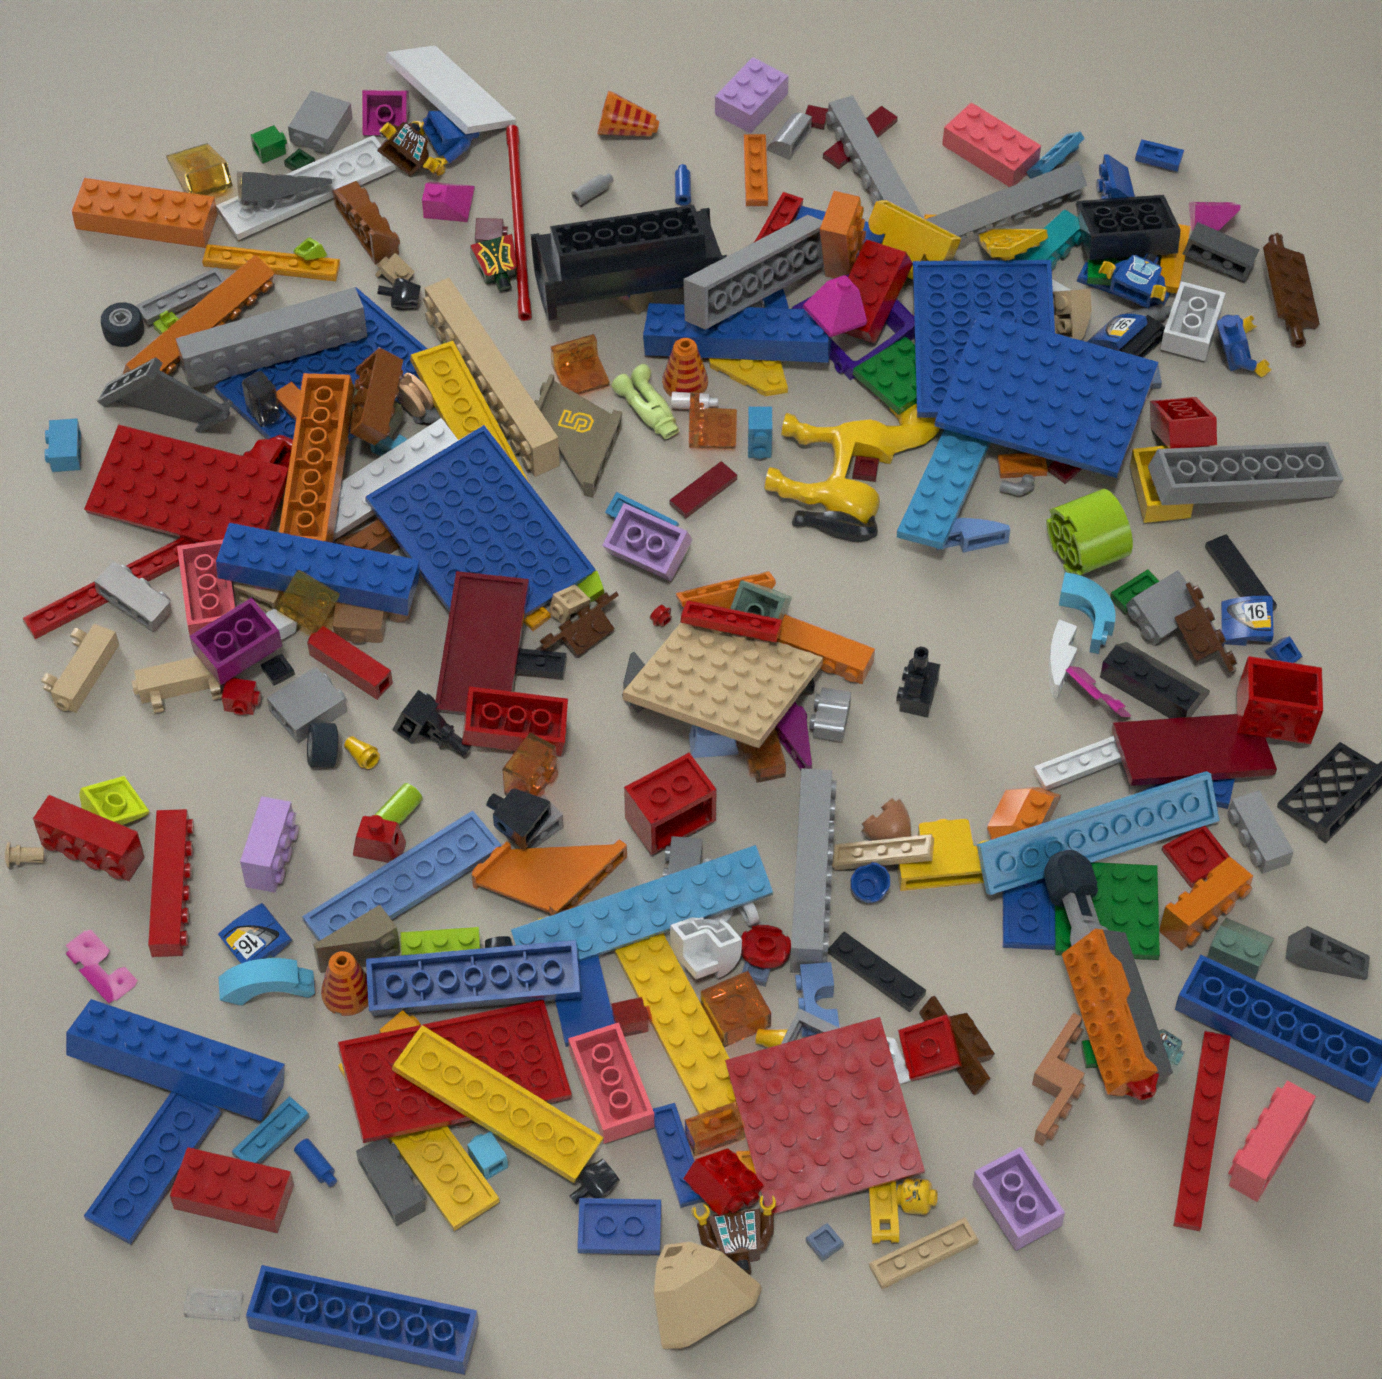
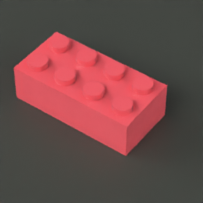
M972 102L944 127L942 143L944 147L1008 187L1018 184L1027 175V171L1040 159V144Z
M223 539L177 546L189 635H192L236 607L233 582L217 577L216 559Z
M619 1022L568 1038L569 1053L599 1133L603 1137V1143L612 1142L654 1128V1111Z
M1288 1080L1283 1088H1276L1270 1099L1272 1102L1269 1107L1263 1109L1258 1118L1259 1123L1255 1129L1252 1128L1245 1140L1246 1144L1243 1149L1237 1151L1232 1161L1233 1165L1228 1173L1232 1176L1229 1183L1231 1188L1256 1202L1259 1201L1308 1120L1316 1098L1315 1095Z

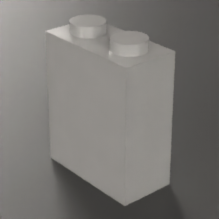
M310 91L288 126L290 142L318 152L330 154L353 118L351 103Z
M1179 570L1133 597L1125 605L1129 616L1138 623L1143 636L1152 645L1157 644L1179 630L1180 628L1174 617L1196 606L1185 585L1187 582Z
M316 666L267 697L269 711L298 744L307 738L311 723H331L347 712L345 704L347 698L343 691L339 688L336 690L332 685L330 677L325 672L321 673Z

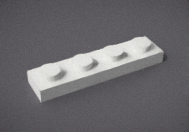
M1112 736L1036 765L1033 772L1042 788L1049 790L1122 762L1115 738Z

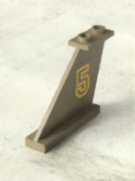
M550 374L547 382H543L541 385L539 400H535L534 403L558 436L559 451L584 489V496L593 498L622 429V411L613 409L612 414L557 383L554 380V375Z

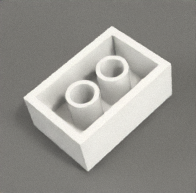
M1181 281L1163 333L1160 350L1205 361L1217 327L1216 322L1219 320L1226 293Z

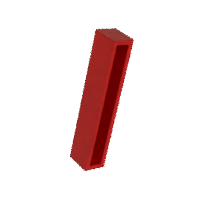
M187 809L156 810L148 938L151 957L183 956V946H188V932L184 931L185 923H189V908H186V901H190L191 892L190 885H187V878L192 877L191 863H188V856L193 855V843L189 841V836L194 834V820L189 819Z

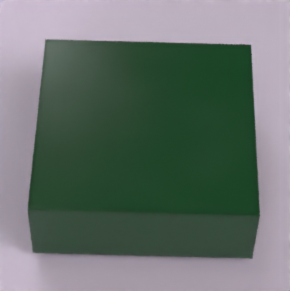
M298 148L284 160V165L288 169L295 171L316 160Z

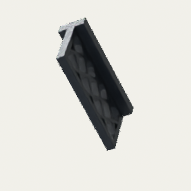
M1339 742L1277 803V808L1317 832L1318 839L1327 843L1382 788V761L1376 764ZM1342 752L1349 756L1350 761L1336 762L1335 757ZM1365 766L1370 771L1365 774H1356L1355 767ZM1351 767L1352 775L1338 776L1337 768ZM1324 769H1333L1334 776L1320 777V772ZM1354 781L1352 789L1340 790L1339 782ZM1336 783L1337 790L1322 791L1321 784ZM1318 784L1319 792L1304 793L1306 785ZM1338 797L1339 802L1335 805H1325L1324 798ZM1320 798L1321 806L1307 807L1306 799ZM1291 800H1302L1303 807L1293 808L1288 803ZM1308 813H1323V818L1318 823L1308 817Z

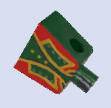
M512 234L470 245V255L486 284L496 282L499 292L511 289L512 286L509 278L515 277L517 273Z

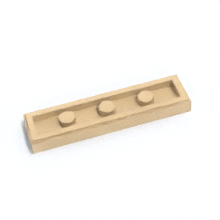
M932 834L835 844L832 866L834 870L855 869L872 862L884 866L932 861L934 838Z
M966 1217L870 1262L869 1268L881 1289H885L978 1244L979 1239Z

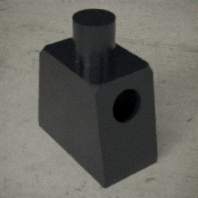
M516 788L511 789L505 798L493 793L486 803L488 808L494 810L493 823L495 828L523 850H525L551 816L550 801Z

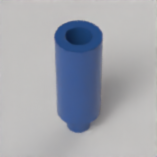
M685 164L679 165L675 171V202L680 206H686L691 203V172Z
M309 1138L300 1141L294 1148L296 1155L319 1183L325 1182L329 1187L334 1186L337 1183V1179L334 1176L335 1169Z

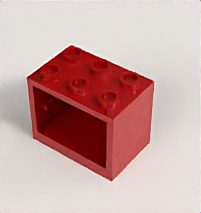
M1248 656L1237 687V733L1311 744L1323 714L1322 667Z
M690 752L624 787L625 819L649 853L654 855L665 849L666 846L671 845L672 836L687 837L716 821L717 789Z

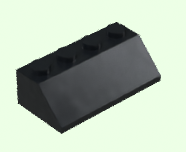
M1128 642L1115 645L1102 663L1101 679L1168 718L1192 717L1210 693V690Z

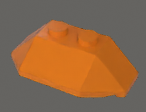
M767 571L761 574H753L676 593V598L683 607H685L687 600L730 609L741 580L771 589L775 586L776 580Z
M1040 787L1005 790L987 826L991 840L1049 822L1061 799V795Z

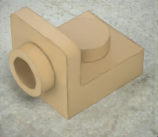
M574 584L553 594L549 612L563 624L570 618V614L589 606L590 598Z

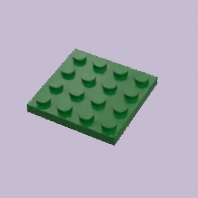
M1091 862L1098 882V892L1092 898V902L1100 925L1110 931L1125 932L1134 959L1159 960L1158 865ZM1056 905L1055 955L1062 956V953L1072 946L1070 942L1072 927L1066 909Z

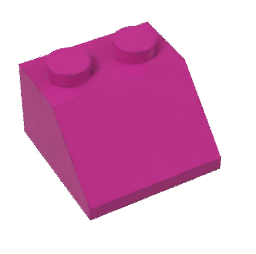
M362 90L363 135H380L379 130L387 122L397 126L402 122L408 123L409 90Z

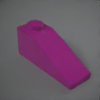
M794 702L772 730V733L800 771L802 768L812 769L807 713L802 706H798Z

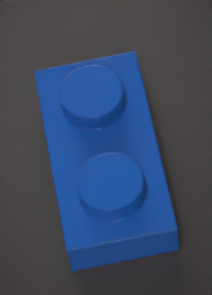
M1141 139L1135 161L1178 172L1184 150Z

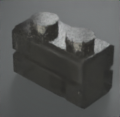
M258 371L242 381L247 412L260 427L274 423L280 417L275 386L262 371Z

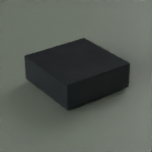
M282 653L261 664L262 671L273 686L295 675L294 669Z

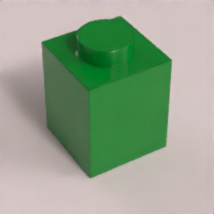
M275 125L250 135L253 151L262 164L286 154L285 145L287 144V139L284 133L279 132Z

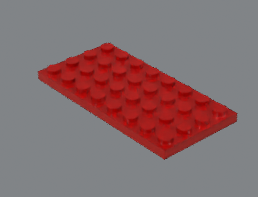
M118 424L84 510L97 516L200 543L224 539L229 523L269 530L286 487L289 467Z
M544 1000L422 1024L547 1103L571 1099L572 1093ZM422 1025L338 1042L337 1047L363 1143L471 1120L392 1070L393 1064Z

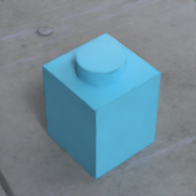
M491 1131L485 1135L479 1134L467 1144L469 1157L486 1180L508 1168L507 1155Z

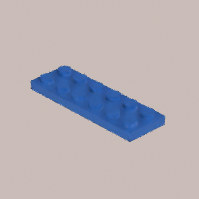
M171 1091L84 1214L85 1220L131 1245L175 1182L187 1147L197 1149L220 1117L221 1110L211 1104Z

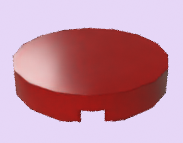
M756 925L752 927V930L748 932L746 930L742 934L741 955L745 961L753 966L775 968L784 964L789 959L791 940L788 935L786 937L782 934L783 931L778 927Z

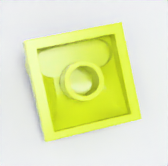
M125 776L82 787L79 792L82 809L120 825L149 815L150 812Z

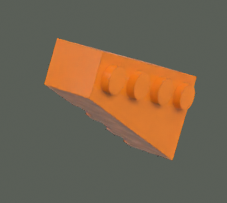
M1228 857L1209 872L1206 878L1207 881L1200 879L1194 884L1190 893L1184 891L1179 895L1175 905L1170 902L1165 906L1159 932L1181 951L1188 945H1195L1205 929L1211 930L1218 922L1219 916L1223 913L1225 915L1228 914L1240 897L1244 899L1251 892L1253 875L1233 858Z

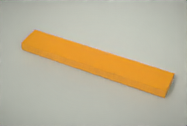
M207 244L202 260L204 267L238 270L256 254L275 275L335 282L341 265L340 259L322 257L304 260L296 254Z

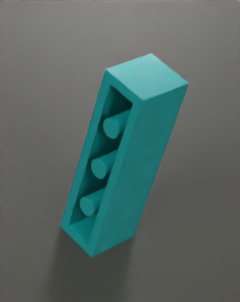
M1064 209L1043 228L1047 229V239L1040 242V245L1037 247L1028 248L1026 253L1015 255V258L1012 260H1051V267L1053 269L1062 257L1065 258L1076 244L1079 245L1083 241L1078 217Z

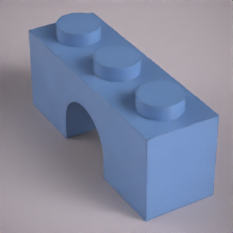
M831 962L800 964V973L795 975L796 990H801L802 998H798V1009L800 1008L839 1027L837 1009H823L816 1003L823 998H833L834 980ZM802 1027L801 1029L802 1037H809L817 1034L804 1027Z

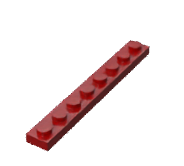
M1204 1031L1173 1226L1199 1232L1202 1227L1231 1039L1229 1035Z

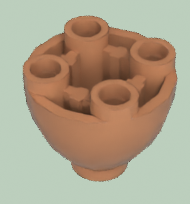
M891 798L881 807L884 811L877 818L872 814L862 823L864 829L861 832L871 841L911 836L910 816L900 798L897 801Z

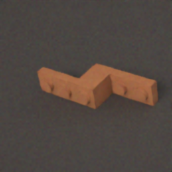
M1074 1012L1036 1069L1032 1085L1056 1098L1035 1132L1034 1142L1041 1146H1044L1048 1138L1053 1140L1060 1127L1057 1125L1061 1118H1067L1073 1107L1070 1103L1074 1097L1080 1098L1086 1086L1083 1084L1085 1073L1065 1062L1071 1050L1069 1049L1072 1041L1077 1043L1084 1030L1081 1028L1083 1018Z

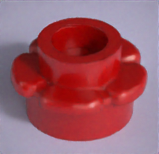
M663 604L659 605L650 615L653 625L656 627L667 625L672 618L670 615L671 608H666Z

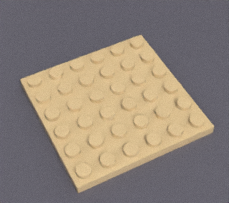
M680 623L623 691V700L759 748L821 668L823 657L779 642L764 641Z

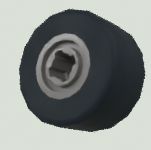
M118 302L108 306L103 311L100 323L103 335L110 344L126 347L135 344L141 339L144 334V323L142 314L136 306L127 302Z
M311 723L307 736L308 765L310 767L333 768L338 754L337 726L335 723Z

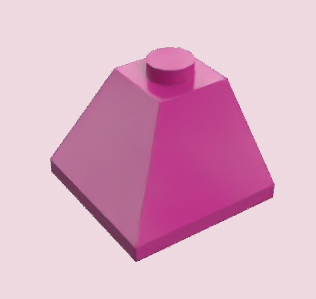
M440 182L425 183L422 197L423 218L468 222L475 186Z
M1189 202L1191 231L1194 230L1197 222L1219 231L1240 211L1241 205L1234 202Z
M846 275L827 281L803 305L805 311L829 337L859 328L867 323L860 291Z

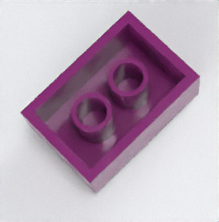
M252 597L189 636L193 652L220 685L282 647L279 629Z

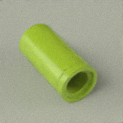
M404 783L374 815H379L385 820L395 821L400 825L421 803L423 797L414 786Z

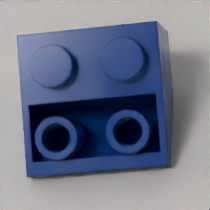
M1104 154L1103 163L1099 164L1100 179H1097L1096 182L1097 192L1102 195L1101 199L1135 197L1128 167L1109 154Z

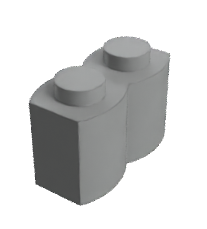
M822 687L821 693L815 695L813 709H817L816 715L811 714L809 729H813V737L843 742L851 702V692Z

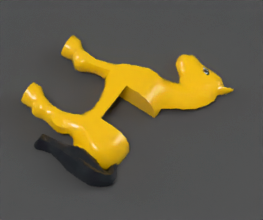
M917 404L899 415L890 408V411L899 420L900 425L898 426L884 425L879 421L868 419L846 422L833 427H815L807 423H801L795 415L786 412L781 436L794 437L799 444L805 445L814 442L830 443L833 447V472L826 481L807 484L793 481L784 476L778 468L769 467L764 488L767 491L778 492L782 498H792L808 505L817 503L825 505L827 512L795 511L792 519L793 526H811L830 536L853 542L872 539L878 533L875 515L879 508L880 497L876 490L868 484L845 478L851 456L879 458V462L891 464L895 453L926 444L940 431L939 427H935L936 418H917Z

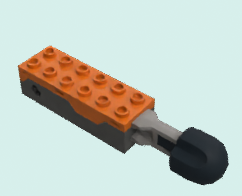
M1075 850L1060 851L1050 857L1044 869L1046 887L1052 904L1066 909L1072 927L1070 935L1072 946L1062 953V957L1107 1094L1134 1097L1138 1100L1150 1099L1157 1092L1156 1085L1173 1074L1126 933L1110 931L1100 925L1092 902V898L1098 892V882L1088 858Z

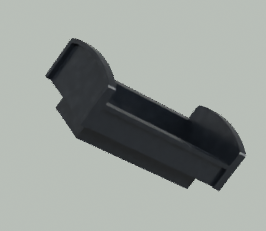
M694 205L550 226L549 234H530L535 279L543 310L548 321L557 320V306L684 287L685 278L727 257V255L721 254L712 230L710 209L702 208L700 211H696Z

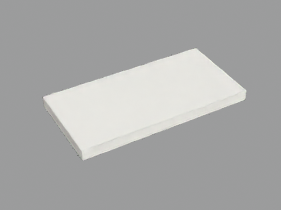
M435 45L387 52L385 60L465 134L506 128L509 125L515 124L516 118Z

